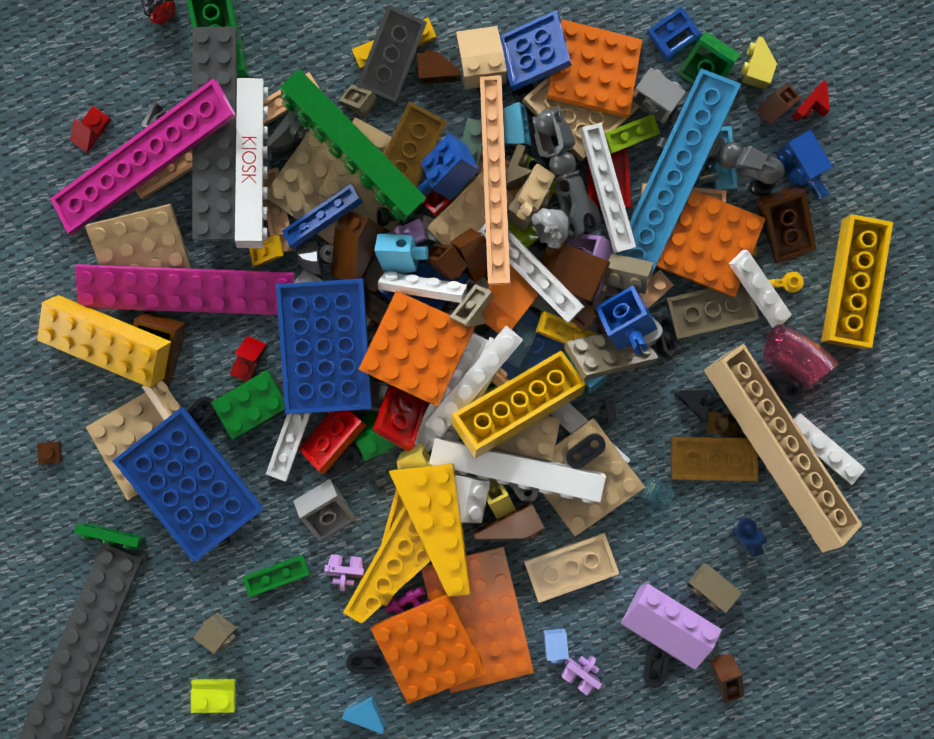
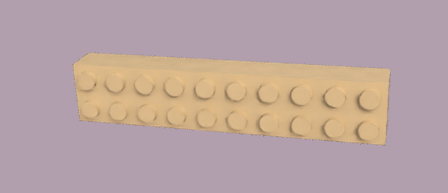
M742 344L725 353L704 369L708 379L714 385L820 550L826 552L843 547L862 526L858 517L746 346Z

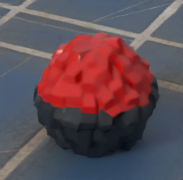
M141 0L144 14L153 23L163 25L175 17L176 4L174 0Z

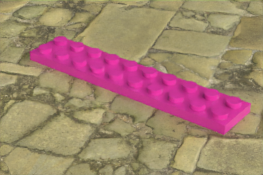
M211 79L50 198L67 234L74 235L237 117L217 80Z
M83 264L75 266L78 304L94 309L278 315L276 284L294 283V272Z

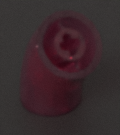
M781 324L774 326L765 340L763 349L764 360L788 372L806 389L819 382L840 364L813 339Z

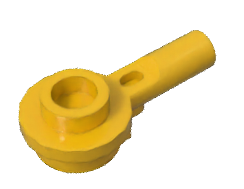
M789 272L782 279L768 280L773 288L782 287V289L790 293L798 292L804 283L803 277L797 272Z

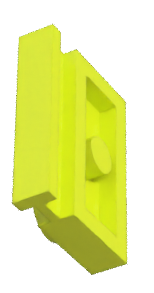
M236 679L192 680L191 713L235 712Z

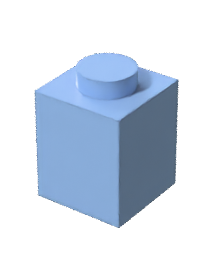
M565 629L544 630L547 661L562 663L564 659H569Z

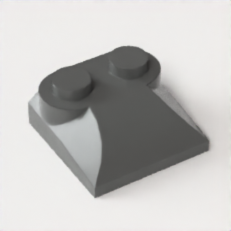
M294 111L287 114L266 143L275 157H282L291 152L296 146H299L310 130L309 126L305 128L298 121L297 118L299 116Z

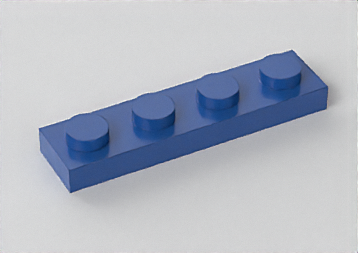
M352 183L283 229L282 232L288 245L294 250L363 203L355 186Z

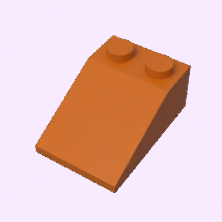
M510 264V285H491L488 290L492 291L494 297L482 312L486 320L485 324L497 333H500L505 326L513 330L539 296V293Z

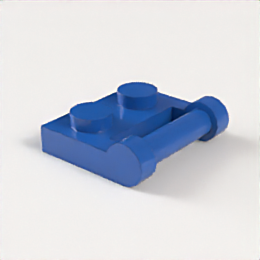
M682 6L647 31L648 36L659 49L666 62L673 60L676 54L693 42L697 43L702 37L701 32ZM688 30L690 35L669 49L666 44Z

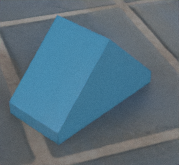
M373 696L346 708L342 716L343 720L383 734L385 722Z

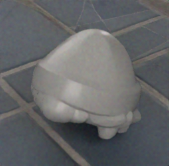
M545 208L532 215V223L536 230L535 236L541 237L540 241L547 243L549 247L561 248L569 236L567 215L562 210Z

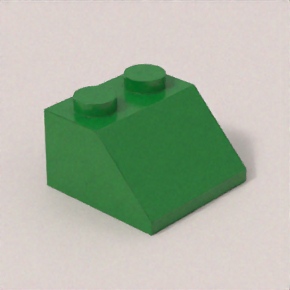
M705 31L677 74L694 84L701 68L725 77L740 54Z
M372 411L359 417L366 426L357 435L355 440L365 461L398 446L373 432L379 414L377 411Z

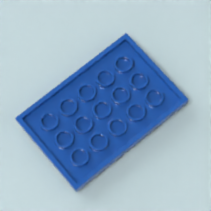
M364 279L276 284L285 414L372 409L370 375L358 370L368 350Z
M181 407L112 460L193 562H196L264 509L184 407Z

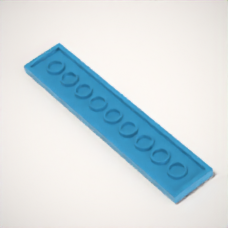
M702 68L700 69L629 222L636 247L615 254L654 262L653 275L658 260L736 99L741 83Z

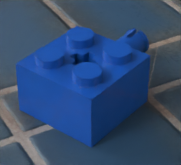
M812 130L788 142L776 153L777 159L782 162L788 172V180L792 185H797L798 187L805 184L809 185L817 201L830 194L820 177L833 166Z
M451 133L442 139L421 162L427 179L417 189L425 197L435 190L450 200L479 171L467 144Z
M634 285L596 306L607 335L618 350L632 344L636 354H642L640 346H642L644 352L647 351L648 346L643 337L658 328L643 298Z

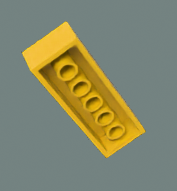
M853 214L842 219L821 342L861 350L872 348L893 222Z
M60 295L42 302L37 341L149 388L164 379L171 341L80 305Z
M561 350L453 413L451 424L476 459L582 395L586 383Z

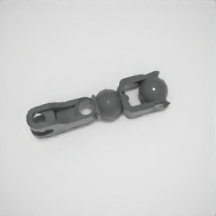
M559 106L555 110L544 109L537 117L534 116L532 119L536 131L534 135L536 145L541 157H551L549 169L557 177L553 180L556 182L555 189L561 206L560 210L567 215L569 221V236L567 239L574 240L579 238L584 231H597L602 225V219L598 206L587 195L583 180L578 175L579 170L574 171L576 160L573 154L568 151L572 150L576 141L569 123L564 120L562 109ZM557 134L559 145L554 146L550 136ZM588 217L593 220V226L589 223ZM572 223H573V226H574V228H575V232H574V233H573L572 230H571V224H572Z
M673 110L669 116L670 122L675 125L681 112L679 110ZM719 136L706 160L715 164L718 161L725 169L735 168V172L741 177L758 180L769 185L779 183L785 171L784 165L777 158L769 157L752 146L742 149L736 142L725 143V139ZM661 137L657 140L655 148L658 152L662 153L668 138Z

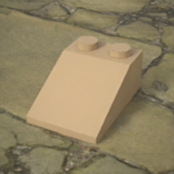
M498 27L457 31L465 89L479 88L480 76L501 75L502 84H506L507 70Z

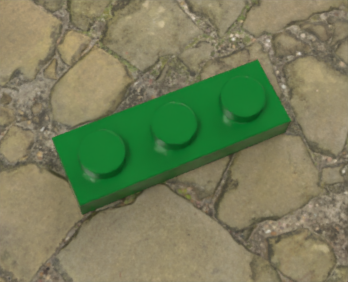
M86 523L77 524L74 531L75 534L81 535L82 539L94 540V538L102 540L101 543L107 545L119 543L123 544V548L130 550L143 546L145 540L143 536Z
M301 554L245 575L242 579L248 596L252 597L306 577L311 572L305 555Z

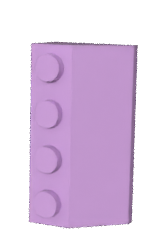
M649 584L639 587L621 622L626 628L694 670L713 650L722 631L716 625Z

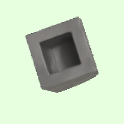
M317 242L302 243L296 248L301 267L308 273L321 274Z

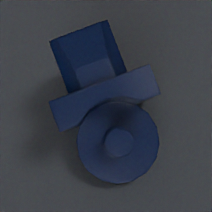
M743 518L738 522L737 528L732 529L733 535L741 543L742 547L748 550L751 557L763 554L762 545L767 543L766 537L757 529L756 523L751 518Z

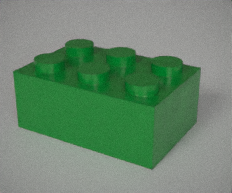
M269 370L262 372L211 402L232 440L241 438L285 412L284 392L272 371Z

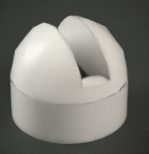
M322 246L319 252L320 258L326 262H332L334 246ZM325 252H331L330 256L326 255Z

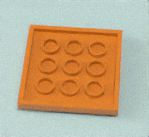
M562 19L561 24L572 66L551 74L546 98L628 118L631 111L642 39Z
M692 190L656 267L734 298L741 282L729 266V263L742 250H748L752 255L766 218Z
M396 291L358 370L438 407L472 337L475 326L466 327L451 320V315Z
M448 595L392 616L370 627L408 704L483 676L485 673L484 667Z

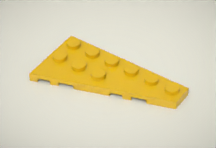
M454 463L390 470L391 478L448 597L470 595L471 589Z
M403 505L343 612L361 624L431 561L405 505Z

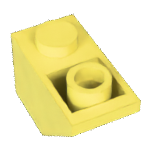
M759 36L754 43H750L747 50L749 59L748 62H744L740 74L743 75L741 82L765 90L772 81L777 63L764 38Z

